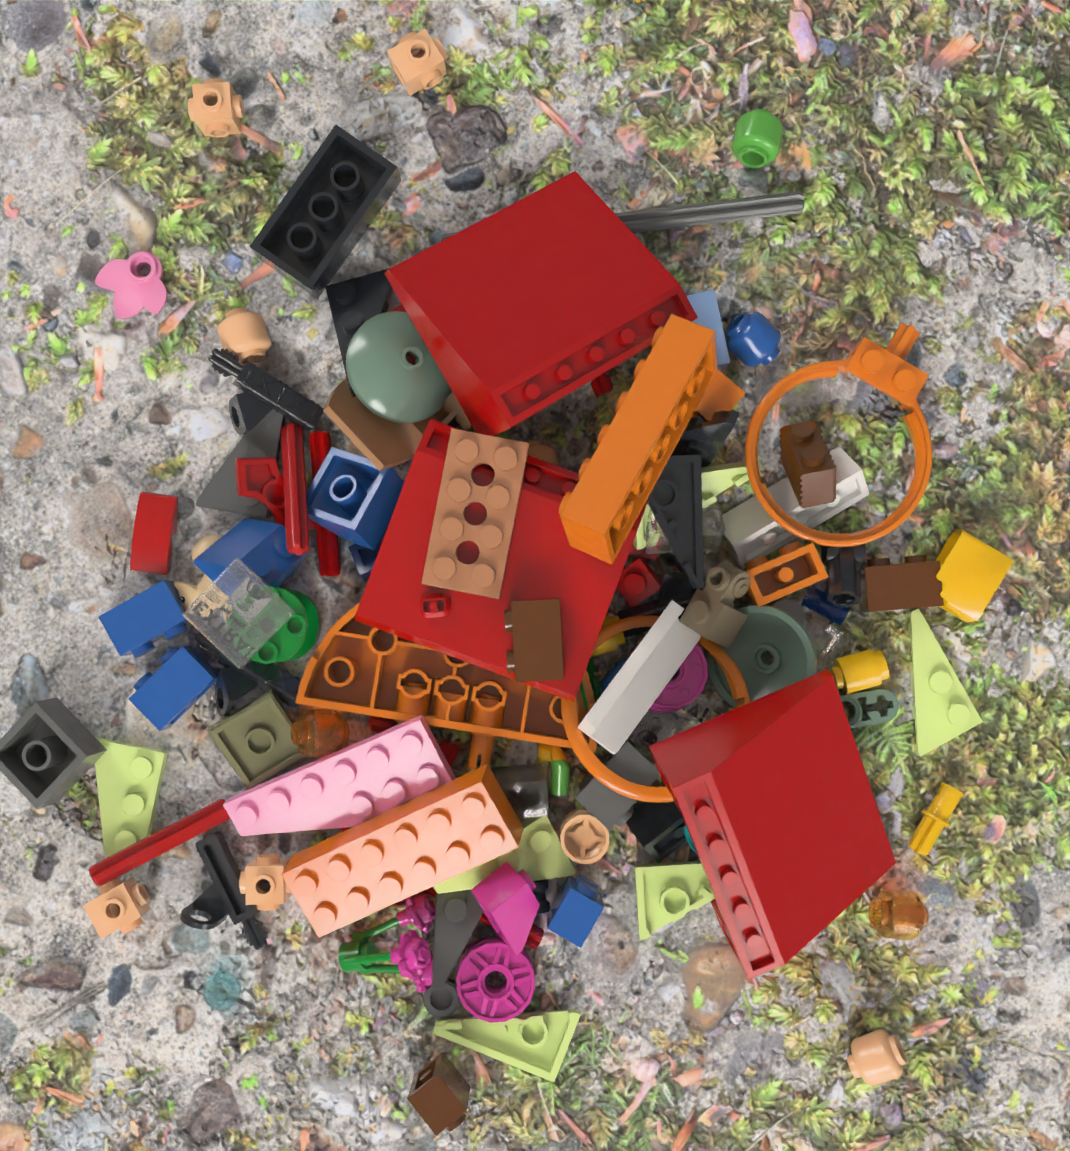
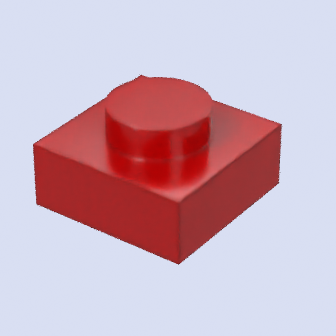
M641 556L623 569L617 589L632 608L660 589L661 581L644 557Z

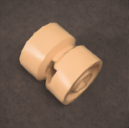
M577 808L563 818L559 829L561 847L565 855L572 861L580 864H591L601 859L607 852L610 843L608 829L586 808Z

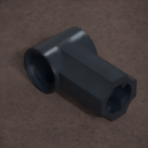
M866 544L850 547L822 545L821 561L826 566L828 578H826V601L831 602L834 607L847 608L848 606L859 604L861 599V568L865 558Z

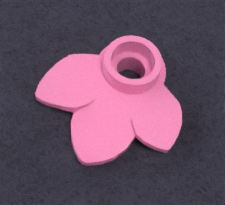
M148 251L136 252L128 260H111L100 270L94 282L103 289L115 291L114 312L118 319L134 317L144 307L151 313L158 315L167 301V289L161 281L163 265L155 254ZM144 265H150L151 271L147 276L140 275V269Z

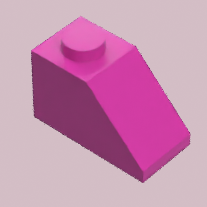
M506 861L470 891L495 932L517 956L524 948L540 904L532 892L536 885L531 877L523 869L517 873Z

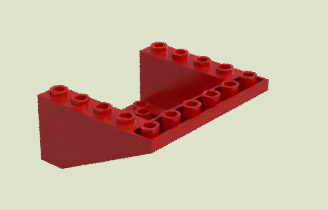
M576 171L391 267L384 273L475 432L489 436H496L651 346L656 330L660 326L665 327L671 314L691 322L698 318L677 280Z
M430 419L413 457L358 606L355 620L515 680V673L507 672L506 650L514 649L513 633H505L504 610L511 609V601L560 598L564 680L521 683L574 702L649 499H647L611 565L569 545L559 514V507L565 494L574 491L579 482L578 473L528 455L500 599L421 584L451 428L456 429ZM487 464L478 465L472 473L474 483L482 487L491 484L495 476L493 468ZM472 503L466 508L465 519L470 525H480L486 520L487 510L483 504ZM472 541L463 542L457 550V556L464 564L476 562L480 554L478 546ZM443 593L449 597L451 609L447 616L425 618L421 615L419 601L423 595Z
M828 669L649 746L660 777L682 814L715 897L710 902L721 930L748 980L785 965L896 864L834 677Z

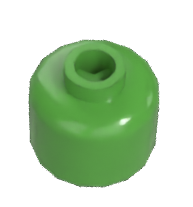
M765 109L749 111L740 116L734 131L732 151L743 165L751 168H760L775 160L779 154L783 135L781 121Z

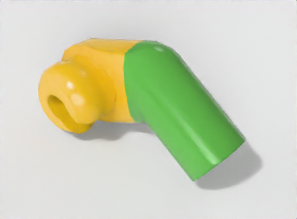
M539 743L538 760L542 763L551 762V794L556 796L569 794L570 766L560 746Z

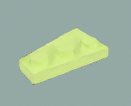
M95 737L107 749L95 763L104 852L105 856H111L151 835L168 752Z

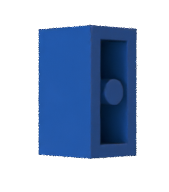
M163 580L100 615L99 619L120 656L133 654L135 658H139L155 649L153 642L166 636L167 640H170L186 632L188 629L185 624L194 620V617L184 609L180 601L179 591L174 586V581Z
M177 646L171 648L160 659L163 665L154 674L151 672L146 673L133 686L136 692L129 700L159 731L169 729L217 682L219 673L192 646H182L180 649Z
M579 875L577 879L573 876H568L550 906V911L547 912V929L581 948L604 909L601 893L597 890L599 885L583 875Z

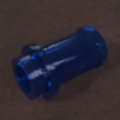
M812 584L807 590V594L818 599L819 602L804 596L800 605L828 619V624L833 625V623L841 626L851 606L847 608L834 607L831 602L826 601V593Z

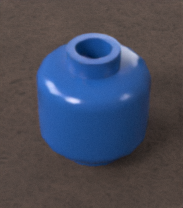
M759 312L741 313L730 323L725 331V334L728 336L726 340L727 348L748 367H754L760 363L766 366L780 352L777 346L781 339V332Z

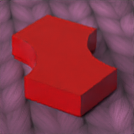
M275 457L236 458L237 496L252 498L260 502L269 510L275 523L282 524L285 527L283 477L278 470ZM308 518L309 529H316V523Z

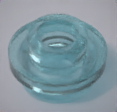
M214 973L204 983L203 998L211 1008L227 1010L234 1006L240 997V983L231 973ZM223 984L227 986L228 995H220L217 992V985Z

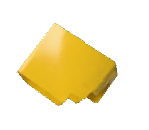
M962 529L954 531L935 560L940 561V570L936 578L942 582V592L940 595L944 601V606L939 607L966 623L978 621L1014 560Z

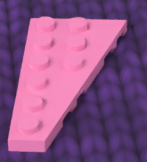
M422 714L227 798L223 806L240 836L354 827L456 779Z

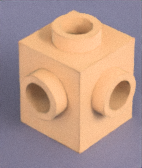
M426 29L418 33L411 32L406 34L398 41V45L387 51L390 65L409 96L422 88L428 90L435 87L442 81L443 76L447 74L444 61L448 58L446 50L438 38L431 39Z
M212 78L203 81V84H192L193 98L188 99L189 117L192 122H196L204 136L225 137L229 134H241L240 118H244L243 99L241 94H236L230 82Z
M260 854L245 866V871L240 873L239 887L240 893L246 894V905H257V910L262 911L276 910L280 908V904H284L291 897L292 892L281 875L291 858L279 859V854ZM262 879L269 881L270 889H262Z
M119 877L98 888L101 895L83 905L101 939L118 929L121 930L122 934L133 930L144 923L141 916L151 909L148 904L150 898L147 890L141 883H137L134 877L123 883Z

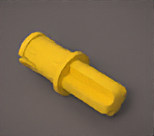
M942 782L927 811L922 810L921 813L924 814V817L908 842V846L921 855H928L944 826L946 828L950 826L947 822L964 794Z

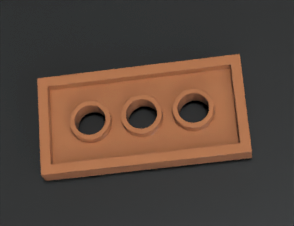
M451 428L421 584L500 599L528 457L529 443ZM481 464L491 466L495 473L492 483L484 487L476 485L472 479L473 470ZM472 503H481L487 510L486 520L480 525H470L465 519V510ZM472 541L478 546L480 554L476 562L464 564L459 560L457 550L463 542Z

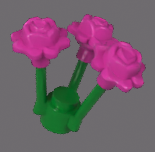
M417 893L406 898L405 909L397 912L396 917L364 932L353 933L352 941L342 943L339 947L338 958L342 970L345 973L360 971L361 974L373 972L401 974V977L412 979L417 985L418 993L426 992L428 986L431 985L432 956L429 944L424 938L419 937L415 930H409L408 933L400 935L398 948H393L391 952L377 953L376 946L373 942H368V939L399 924L405 926L412 923L419 930L428 933L430 930L429 926L432 924L431 920L435 918V905L430 900L429 895ZM392 961V963L398 964V965L375 964V963H376V962Z

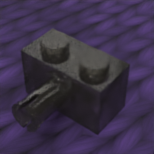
M548 763L490 767L520 822L525 821V817L550 816L551 793Z

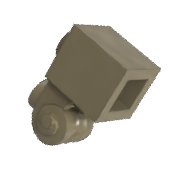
M722 562L709 571L706 578L707 584L703 591L700 589L696 590L679 622L704 638L730 648L748 617L733 607V601L735 597L740 598L748 591L751 578L747 572L740 570L730 562Z

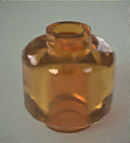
M333 709L304 710L298 716L296 722L293 723L290 733L291 740L296 745L300 754L305 757L317 758L325 757L343 749L347 745L350 735L347 721L343 719L338 711Z
M882 890L877 894L876 898L872 899L868 911L871 926L876 929L880 936L889 939L914 940L921 934L929 918L928 910L920 896L913 891Z

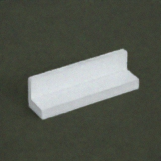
M840 447L830 451L832 460H834L836 465V499L834 502L807 508L800 507L788 476L767 488L774 501L787 515L809 528L816 527L870 495L862 469ZM756 495L714 520L716 527L729 542L735 559L742 569L746 568L744 563L763 555L767 556L797 538V536L782 528L769 516Z
M673 600L577 727L612 754H616L700 640V634L679 622L678 617L684 608Z

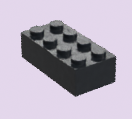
M335 125L249 247L261 261L318 299L325 290V286H328L402 181L398 167L341 127Z

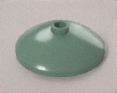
M394 311L376 315L367 320L353 335L346 354L347 376L355 395L371 412L392 422L415 423L431 417L445 405V399L452 393V390L407 312ZM406 354H409L414 358L415 365L409 364L405 358Z
M750 605L738 609L748 617L730 648L718 644L732 658L741 671L751 702L816 674L817 671L816 651L809 633L794 616L774 606L762 605L757 607V605ZM707 651L708 670L716 690L728 704L736 708V700L732 698L731 689L723 670ZM767 651L774 654L775 660L773 663L766 659Z

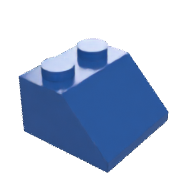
M331 447L306 491L308 518L344 540L375 550L391 520L404 481L392 467L378 471L367 458Z
M244 518L195 558L193 563L230 597L248 577L260 588L263 586L278 588L298 570L307 552L296 556V554L287 551L286 529L282 524Z

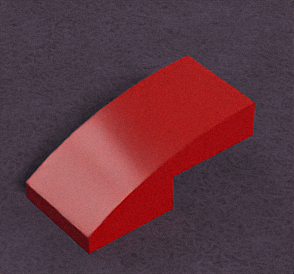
M144 491L140 493L133 529L130 570L167 575L170 572L172 536L177 532L178 496Z

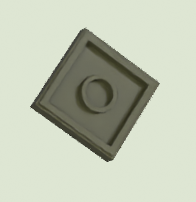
M273 690L266 692L207 729V732L247 790L261 784L312 753L311 746Z

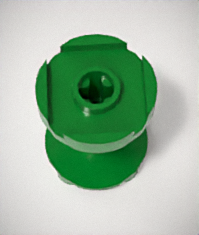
M272 586L261 587L262 591L266 592L272 600L256 616L251 624L233 608L232 614L243 625L246 624L247 626L243 629L233 618H229L228 628L232 627L234 629L231 632L232 634L238 633L240 635L234 637L236 648L240 637L247 644L251 645L240 650V652L245 656L251 651L252 654L248 659L252 661L270 664L296 660L308 654L319 639V610L315 603L300 591ZM249 594L246 597V605L243 602L241 604L237 602L236 604L240 610L249 612L255 603V598ZM256 647V651L253 652L251 648Z

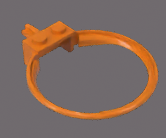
M900 323L886 349L864 337L853 347L847 359L824 361L802 367L777 382L758 404L751 418L745 442V463L748 478L764 510L775 522L791 534L823 546L850 547L877 540L896 529L910 516L920 502L930 478L932 442L928 425L917 401V395L929 375L905 361L920 335L919 332L915 331L916 328L914 326ZM838 371L843 375L849 372L900 402L898 407L902 410L905 409L908 413L902 416V419L911 436L915 454L914 477L907 495L897 509L877 525L859 532L842 534L814 530L787 515L777 505L762 482L757 458L760 431L774 404L794 387L812 380L836 378Z
M640 615L627 617L604 626L600 630L592 654L599 646L616 634L633 628L652 627L660 616ZM700 635V640L697 643L712 655L723 670L731 689L732 698L736 700V708L750 703L751 699L747 685L736 663L718 644ZM561 697L562 719L568 741L574 753L590 774L609 789L631 799L653 803L674 801L666 787L639 785L618 776L608 769L592 752L582 731L577 728L579 721L576 697L574 702Z

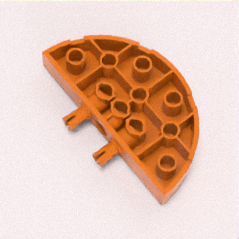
M360 602L345 613L324 636V639L317 647L314 655L311 656L305 668L295 702L297 704L395 719L398 725L423 714L428 725L468 731L469 734H472V741L466 768L473 770L477 768L479 754L482 756L480 767L486 764L490 767L493 741L498 736L572 748L563 725L561 697L521 682H515L511 678L355 620V616ZM586 670L582 684L588 710L585 711L579 687L576 695L579 724L595 704L593 689ZM582 732L592 752H596L597 742Z

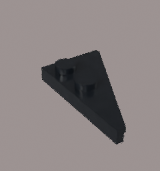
M388 269L325 286L352 397L356 395L349 383L346 371L347 349L353 335L367 320L388 312L389 304L387 300L392 287L384 274Z
M733 409L731 411L714 412L711 421L704 423V419L700 416L691 418L671 456L701 455V467H708L735 426L740 412Z
M701 455L670 456L648 497L647 504L692 588L700 589L704 588Z

